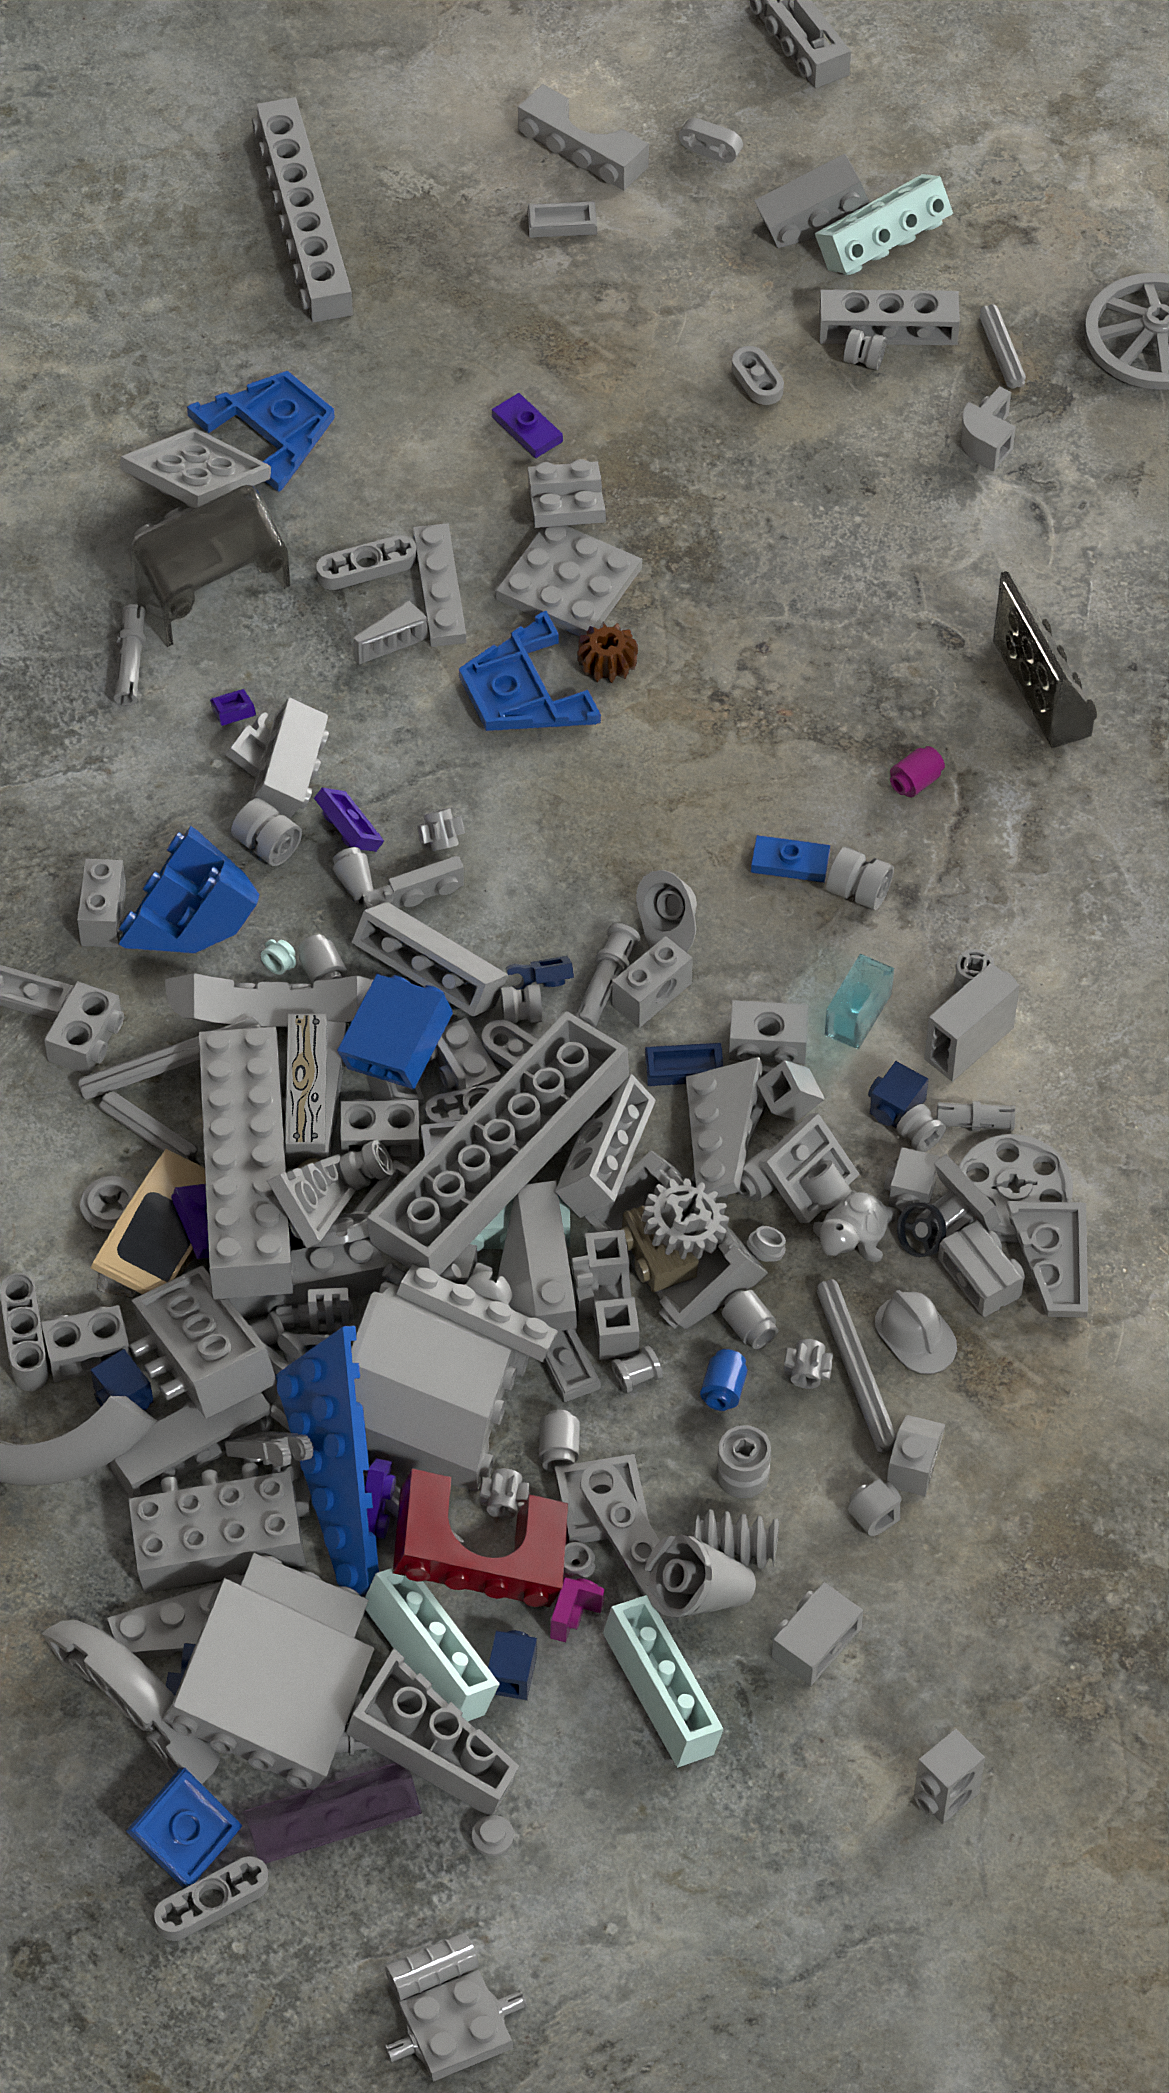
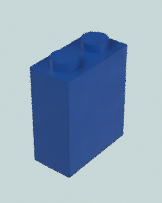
M376 974L337 1051L349 1070L415 1089L453 1011L445 994L434 986L426 985L423 988L411 984L400 976L393 975L390 978Z

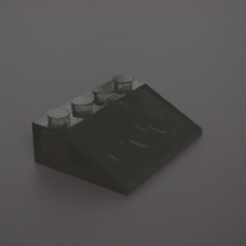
M1008 571L1001 572L993 642L1051 748H1055L1092 736L1094 720L1097 719V711L1093 701L1085 697L1082 691L1081 680L1076 672L1070 670L1063 647L1056 645L1048 620L1041 618L1035 605Z

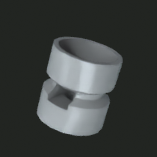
M255 798L249 801L237 814L231 828L232 836L247 848L255 849L254 852L271 866H278L289 859L297 849L302 837V829L285 815H279V812L262 798Z
M845 846L840 850L831 867L826 890L845 899L853 895L857 904L872 910H878L891 885L894 866L876 858L868 862L866 861L865 854Z
M743 1425L729 1429L721 1437L718 1445L717 1477L721 1488L730 1496L740 1499L752 1498L766 1488L770 1475L771 1445L765 1433L756 1427Z

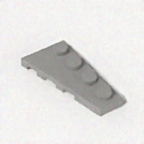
M339 1154L314 1164H308L300 1169L296 1168L287 1173L279 1174L267 1180L289 1217L288 1222L292 1233L298 1239H302L306 1248L321 1242L356 1191L350 1187L343 1176L340 1168Z

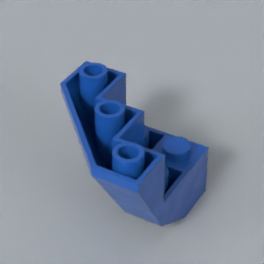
M190 826L184 835L178 832L166 849L171 854L159 873L154 871L145 883L142 890L147 892L141 904L135 913L130 910L120 924L118 930L123 933L119 945L128 949L197 953L236 935L256 907L260 894L246 874L198 830Z

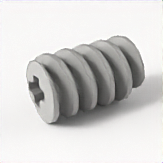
M711 1509L708 1510L703 1520L699 1519V1514L697 1515L694 1533L696 1539L733 1559L739 1554L741 1563L745 1566H748L752 1557L755 1556L759 1569H764L769 1558L772 1559L774 1567L779 1535L778 1519L774 1518L769 1528L765 1529L761 1516H757L752 1527H749L746 1514L740 1515L736 1525L732 1524L730 1512L725 1511L720 1522H716L714 1511Z

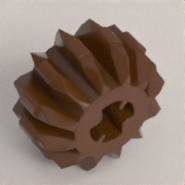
M602 622L600 629L589 626L587 635L580 636L577 661L582 666L585 676L594 674L597 683L602 678H608L613 683L616 676L626 679L629 670H635L638 644L633 639L630 629L621 631L619 623H616L613 627H607Z

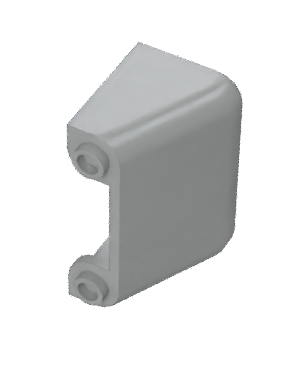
M651 1150L626 1173L615 1202L585 1215L586 1219L592 1224L588 1231L594 1233L619 1230L622 1228L623 1213L627 1210L631 1211L633 1208H639L641 1205L644 1206L648 1195L654 1194L658 1184L667 1188L669 1180L674 1179L678 1186H682L685 1177L674 1166ZM728 1225L724 1239L721 1244L717 1243L715 1251L711 1254L704 1249L701 1258L698 1259L696 1278L655 1292L660 1297L659 1302L663 1306L659 1311L660 1315L674 1329L679 1325L684 1329H688L722 1307L727 1297L733 1292L750 1289L768 1274L764 1266ZM629 1250L627 1251L629 1263L635 1269V1256L634 1254H632V1251Z

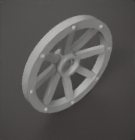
M1143 273L1119 279L1099 292L1088 309L1085 323L1087 347L1095 361L1113 377L1141 388L1169 390V306L1160 304L1156 290L1169 291V274ZM1144 291L1149 308L1146 309L1119 298L1133 292ZM1106 308L1138 318L1098 328V321ZM1141 331L1140 335L1120 359L1116 358L1102 342L1105 339ZM1149 342L1157 344L1161 372H1150L1130 366Z

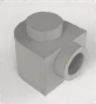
M879 1478L871 1485H862L852 1493L848 1512L869 1536H876L900 1521V1502L902 1499L893 1484L890 1482L884 1483Z

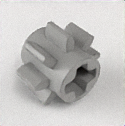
M450 808L423 814L425 824L417 825L421 843L430 842L432 851L459 845L457 835L465 834L461 816L452 817Z
M800 1340L796 1343L795 1349L786 1348L783 1373L791 1375V1382L800 1388H816L820 1385L821 1379L830 1380L833 1354L825 1353V1345L817 1340Z
M497 1469L493 1472L492 1479L482 1478L479 1494L481 1496L480 1504L487 1505L486 1510L493 1517L500 1519L514 1518L517 1515V1509L522 1507L530 1494L528 1492L530 1484L522 1482V1475L515 1470Z

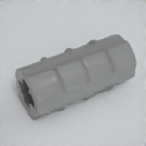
M463 1932L447 1940L443 1939L442 1942L433 1946L423 1948L421 1951L410 1956H403V1959L386 1965L385 1971L398 2001H401L417 1993L421 1994L422 1991L431 1987L441 1985V1983L454 1977H461V1974L478 1968L479 1962L469 1937Z

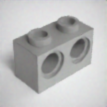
M85 859L77 919L81 946L119 948L121 931L118 928L122 923L126 893L123 860Z
M77 981L44 1040L48 1061L90 1075L95 1064H100L104 1060L111 1035L113 1033L117 1034L122 1027L124 1013L121 1012L119 995Z
M395 1098L389 1101H369L366 1099L341 1101L342 1155L350 1151L359 1152L365 1144L378 1140L387 1149L391 1160H420L418 1100ZM360 1126L367 1127L365 1129H356V1127ZM396 1126H405L404 1128L400 1129L394 1128Z
M119 1305L112 1307L100 1306L89 1312L72 1316L60 1315L50 1321L41 1322L54 1383L90 1375V1369L123 1349L131 1357ZM103 1334H112L108 1338H99ZM63 1343H73L69 1347H60Z
M957 1729L948 1734L919 1758L914 1790L915 1801L926 1815H934L942 1824L980 1793L985 1757Z

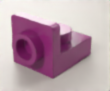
M565 1577L551 1618L550 1639L566 1643L570 1629H578L583 1609L601 1613L604 1605V1588L597 1586L594 1582L587 1579L573 1580Z

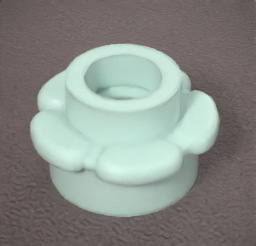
M270 939L265 943L266 948L261 952V960L271 972L281 975L286 970L295 967V950L288 942L279 940L276 943L275 940Z

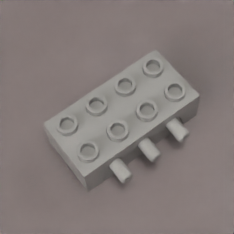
M203 1266L132 1299L144 1337L129 1345L130 1350L135 1358H139L153 1350L158 1354L160 1358L145 1365V1370L150 1379L156 1378L168 1371L173 1374L175 1379L160 1386V1390L166 1400L186 1392L205 1419L277 1384L265 1345L229 1299L213 1300L211 1276Z
M246 1463L242 1466L243 1479L219 1483L217 1472L215 1470H206L201 1475L203 1486L178 1490L177 1479L175 1477H165L161 1481L162 1493L130 1498L129 1507L137 1571L144 1593L223 1580L224 1576L232 1574L244 1575L254 1553L260 1556H272L289 1568L306 1565L296 1493L291 1472L286 1471L259 1476L258 1466L255 1463Z

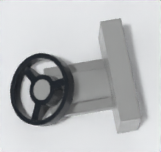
M947 1154L937 1160L934 1165L940 1181L950 1191L934 1204L926 1202L910 1204L902 1211L898 1219L897 1235L903 1249L914 1257H929L936 1254L944 1238L955 1232L959 1233L976 1219L987 1231L992 1230L1001 1223L996 1206ZM920 1206L927 1208L915 1218L914 1223L906 1222L912 1210ZM905 1229L912 1230L915 1239L923 1242L925 1253L917 1252L909 1245Z

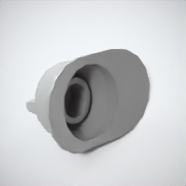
M666 870L652 871L642 878L636 893L637 907L645 938L649 947L652 948L666 936L687 953L693 945L696 935V896L693 890L674 873Z
M897 1290L893 1293L892 1299L887 1300L879 1307L875 1316L876 1330L898 1360L909 1370L920 1374H935L945 1370L953 1362L957 1353V1340L949 1325L936 1310L933 1302L924 1294L918 1292L902 1293L900 1290Z

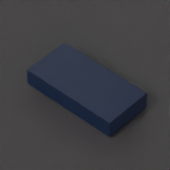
M721 1043L645 1047L648 1086L686 1084L687 1076L724 1067Z

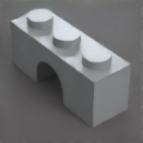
M624 1229L585 1233V1256L588 1255L589 1270L593 1274L594 1280L592 1285L594 1294L593 1319L599 1360L630 1357L639 1354L640 1331L635 1298L631 1297L629 1258Z

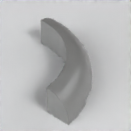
M193 973L165 979V988L170 1006L174 1012L183 1018L231 1025L250 1017H256L261 1027H288V1014H327V1021L352 1022L373 980L356 975L314 981L313 986L309 984H288L287 982L234 984V981L231 979Z
M110 1396L93 1416L62 1436L49 1441L28 1445L13 1444L0 1440V1482L26 1486L50 1485L92 1474L97 1469L128 1452L146 1435L157 1420L128 1397Z
M78 1620L61 1621L41 1633L64 1667L74 1671L89 1682L93 1680L100 1689L106 1692L108 1699L125 1717L131 1718L143 1731L148 1729L151 1732L146 1739L172 1775L179 1768L185 1767L203 1784L213 1774L219 1765L220 1754L211 1747L210 1743L195 1736L181 1735L172 1728V1725L162 1721L164 1714L171 1707L175 1696L125 1646L99 1628Z

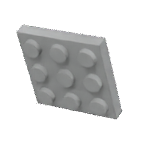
M196 428L125 454L120 459V469L134 476L136 480L146 482L158 488L161 493L171 495L185 502L188 507L196 509L204 508L212 502L228 498L232 494L244 489L252 488L256 484L269 480L271 475L270 465Z
M566 525L542 527L496 590V600L534 617L541 612L547 611L554 626L579 637L587 635L589 626L597 629L600 628L602 622L605 621L642 569V558Z

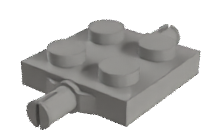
M476 1970L400 2001V2011L407 2024L408 2037L389 2045H384L385 2051L391 2063L415 2053L426 2065L434 2082L513 2049V2042L505 2026L504 2016L527 2008L526 1999L522 1991L518 1990V1992L497 2000L488 1990L480 1971Z

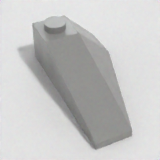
M556 1181L526 1184L514 1197L497 1280L502 1276L510 1285L513 1295L509 1307L514 1311L530 1318H538L549 1327L558 1331L577 1329L576 1308L559 1197L555 1192L557 1188Z

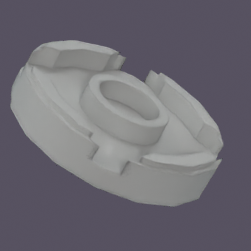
M352 1212L342 1214L334 1221L321 1242L311 1247L345 1244L369 1237L367 1217L371 1213Z

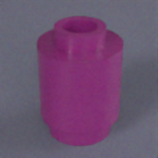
M931 746L917 748L890 769L891 786L898 794L912 798L941 776V771L945 769L944 760L939 752Z

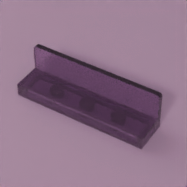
M392 1763L317 1787L314 1791L308 1790L245 1810L242 1814L249 1827L256 1856L267 1864L422 1814L412 1774L403 1766Z

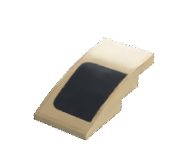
M165 1149L115 1224L93 1261L91 1269L141 1294H145L180 1277L192 1261L195 1252L171 1195L175 1187L206 1184L205 1168Z

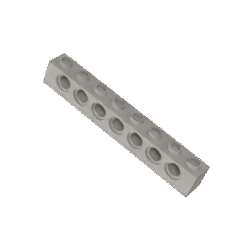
M293 97L256 104L257 118L252 119L253 131L256 139H262V142H259L262 163L268 162L269 166L265 167L268 186H275V190L272 191L275 210L282 211V215H279L282 235L289 236V239H286L289 260L295 259L296 264H293L296 285L302 284L303 289L299 290L303 310L309 309L312 322L352 316V291L297 99Z

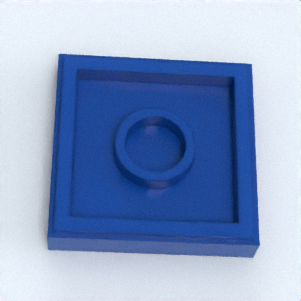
M184 1767L177 1770L126 1832L184 1889L199 1879L243 1825Z

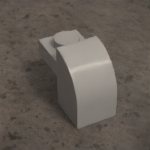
M1000 386L990 397H984L979 407L971 402L966 404L963 411L961 445L965 453L972 460L992 471H995L1013 450L1016 426L1004 421L1009 416L1011 392Z

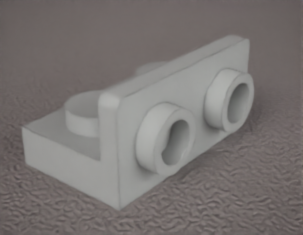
M467 1018L447 1025L429 1059H435L439 1065L438 1071L444 1086L447 1089L452 1088L453 1091L498 1082L500 1080V1073Z

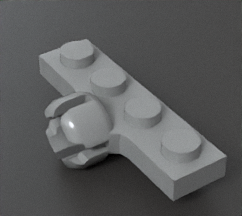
M411 1265L401 1281L396 1293L397 1296L543 1362L558 1330L549 1327L538 1318H530L510 1308L509 1303L513 1294L510 1285L504 1277L500 1276L495 1283L490 1280L493 1272L483 1271L472 1275L468 1282L462 1285L455 1284L438 1276L436 1272L429 1268Z

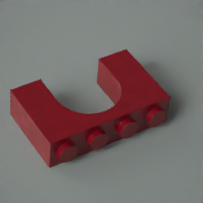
M417 1469L410 1471L400 1488L393 1574L406 1576L409 1580L417 1582L430 1581L444 1584L453 1590L467 1589L481 1592L495 1599L508 1598L518 1600L532 1607L551 1606L563 1586L568 1503L529 1495L517 1513L514 1552L500 1558L483 1557L466 1549L456 1539L450 1528L448 1510L451 1477Z

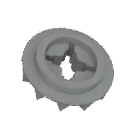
M107 1176L95 1180L84 1190L81 1196L80 1208L83 1219L90 1223L93 1230L100 1228L109 1234L138 1190V1187L132 1181L119 1176ZM116 1200L118 1201L120 1210L117 1211L112 1208L105 1212V1202L112 1204Z

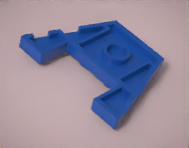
M288 370L247 384V390L232 395L224 392L216 395L215 401L201 406L199 402H196L187 407L188 417L208 434L233 416L238 415L274 445L278 451L262 462L271 466L270 479L266 480V482L278 492L285 487L335 418L334 408Z
M547 611L535 616V621L526 628L520 626L511 632V638L498 647L492 645L459 668V679L486 731L596 725L601 723V714L588 690L552 701L528 655L530 652L559 643V634Z

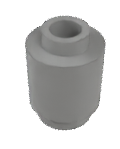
M324 935L310 936L300 944L299 960L312 985L314 981L347 977L348 970L336 947Z
M773 1148L762 1150L744 1163L738 1192L743 1198L757 1202L776 1189L759 1163Z
M738 1290L727 1297L724 1302L725 1307L723 1308L722 1316L744 1344L751 1345L753 1349H760L778 1334V1328L775 1325L776 1319L754 1291Z
M553 1410L548 1415L543 1416L539 1422V1459L543 1462L545 1470L554 1473L556 1466L575 1464L579 1459L580 1421L566 1410Z

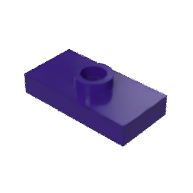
M520 393L492 409V418L535 459L563 442V433Z

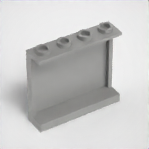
M224 1578L211 1596L207 1606L210 1609L173 1703L164 1714L162 1721L172 1725V1728L181 1735L198 1737L210 1743L211 1747L218 1752L235 1754L248 1760V1763L257 1770L274 1772L285 1777L287 1782L294 1787L314 1791L327 1776L374 1647Z

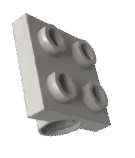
M819 1113L809 1114L759 1161L800 1223H809L822 1210L835 1207L850 1194L851 1188L849 1184L860 1175Z

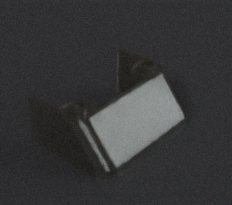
M252 485L238 487L143 534L135 541L131 549L138 610L141 606L146 610V621L167 647L173 645L171 622L187 616L195 602L194 591L253 562L259 572H271L284 589L290 586L288 550L263 497Z

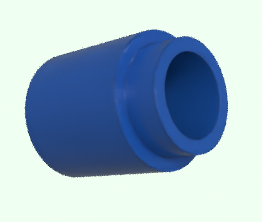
M722 1349L717 1351L715 1356L709 1360L700 1396L714 1410L725 1411L739 1404L748 1369L745 1365L746 1359L737 1351Z

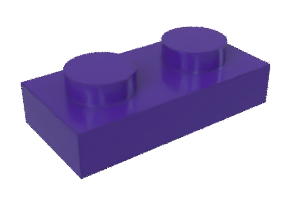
M323 787L319 790L314 799L322 808L324 818L334 824L342 834V841L349 848L358 847L360 850L376 852L384 843V840L347 792Z
M377 1458L369 1467L365 1486V1493H372L373 1508L367 1509L369 1531L376 1536V1543L380 1538L385 1539L390 1515L384 1514L386 1499H392L396 1484V1476L390 1475L392 1461Z

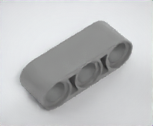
M14 1273L5 1277L0 1284V1300L9 1360L15 1385L24 1391H36L41 1389L49 1379L35 1284L28 1275ZM18 1296H24V1297H25L24 1299H21V1300H13L14 1298H16V1297H18ZM22 1330H30L29 1333L18 1334ZM27 1364H36L32 1368H22Z

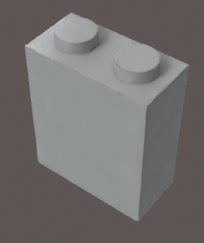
M990 963L931 1014L928 1020L924 1060L953 1082L1014 1028L1020 985L1015 978L1007 971H1001L994 964Z

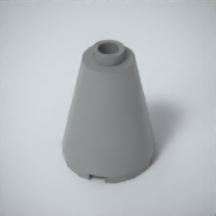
M690 1535L663 1538L653 1548L646 1563L645 1571L650 1572V1585H645L646 1595L652 1607L662 1615L681 1618L738 1607L748 1603L755 1592L756 1580L754 1573L749 1567Z

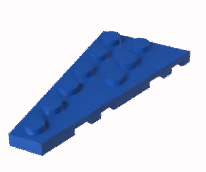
M343 1326L275 1376L277 1392L284 1408L290 1432L308 1436L312 1442L314 1451L312 1458L301 1460L300 1465L304 1472L312 1504L315 1508L324 1536V1542L334 1568L336 1581L339 1587L351 1588L363 1597L367 1594L375 1574L379 1573L376 1536L369 1531L367 1509L373 1508L372 1493H365L363 1471L369 1470L363 1405L356 1401L354 1380L360 1378L359 1363L352 1362L351 1341L357 1340L356 1327Z

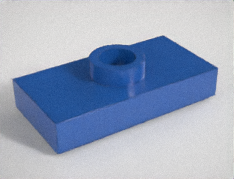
M757 835L751 873L825 883L830 845Z

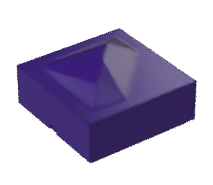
M244 689L210 700L212 711L221 726L256 716L254 704Z

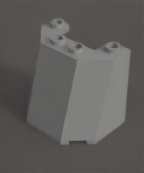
M384 1282L379 1292L374 1291L371 1294L356 1335L357 1340L354 1341L351 1348L352 1362L359 1363L360 1378L355 1379L354 1382L356 1401L363 1405L368 1462L372 1465L377 1458L392 1461L391 1470L409 1474L412 1469L448 1476L451 1477V1485L478 1492L482 1478H489L492 1472L495 1456L489 1454V1436L493 1424L500 1425L506 1404L505 1401H502L505 1390H512L517 1376H524L529 1356L397 1296L396 1293L399 1286Z

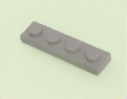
M449 523L413 527L430 645L435 647L467 643Z

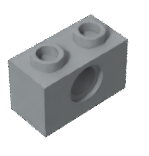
M663 937L612 980V1007L640 1028L692 984L693 958L669 938Z
M732 1000L729 1059L743 1061L744 1058L749 1060L759 1057L761 1061L781 1063L787 1060L792 1063L805 1064L809 1005Z

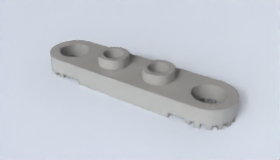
M595 1462L584 1470L581 1476L580 1489L633 1581L637 1584L642 1595L645 1596V1585H650V1572L645 1571L646 1563L653 1548L660 1540L619 1471L609 1463ZM599 1472L609 1476L613 1484L611 1490L604 1494L594 1492L589 1485L591 1476Z

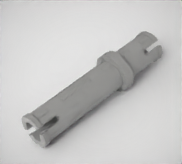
M129 604L123 608L122 629L120 634L118 633L117 645L120 648L114 701L119 704L121 702V695H123V706H131L137 702L141 649L146 644V636L143 633L146 610L141 606L137 615V604Z

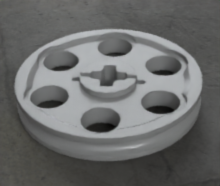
M1007 1134L986 1139L974 1146L964 1156L959 1165V1168L966 1175L968 1171L975 1168L982 1169L988 1174V1178L983 1182H972L996 1206L1001 1223L994 1227L992 1231L996 1233L1002 1242L1019 1243L1015 1229L1009 1221L1010 1216L1006 1208L1007 1201L1040 1202L1041 1197L1045 1195H1054L1061 1202H1071L1073 1181L1071 1172L1064 1159L1048 1144L1029 1136ZM1002 1149H1011L1017 1153L1018 1158L1013 1162H1004L998 1158L997 1152ZM1039 1162H1047L1053 1166L1055 1171L1050 1175H1040L1035 1172L1033 1166ZM1008 1184H1015L1016 1188L1020 1189L1019 1193H1012L1011 1188H1008Z

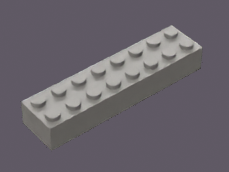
M566 1011L367 1217L371 1244L407 1268L414 1264L421 1268H429L440 1276L629 1077L628 1048Z
M276 1027L199 1032L209 1263L213 1300L293 1294L289 1217L267 1180L279 1174L286 1173Z

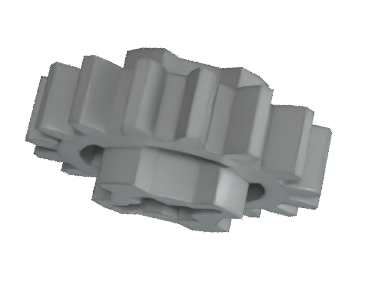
M685 1178L682 1186H678L674 1179H670L667 1188L658 1184L654 1194H649L646 1199L641 1216V1221L646 1222L644 1233L649 1235L655 1234L652 1245L658 1246L663 1243L666 1245L665 1254L670 1255L673 1250H677L681 1259H685L688 1252H692L697 1259H700L704 1249L712 1254L717 1243L721 1244L724 1239L729 1222V1217L724 1215L727 1207L726 1204H716L715 1201L718 1193L714 1191L706 1194L704 1192L705 1184L702 1182L697 1188L691 1187V1182L687 1178Z

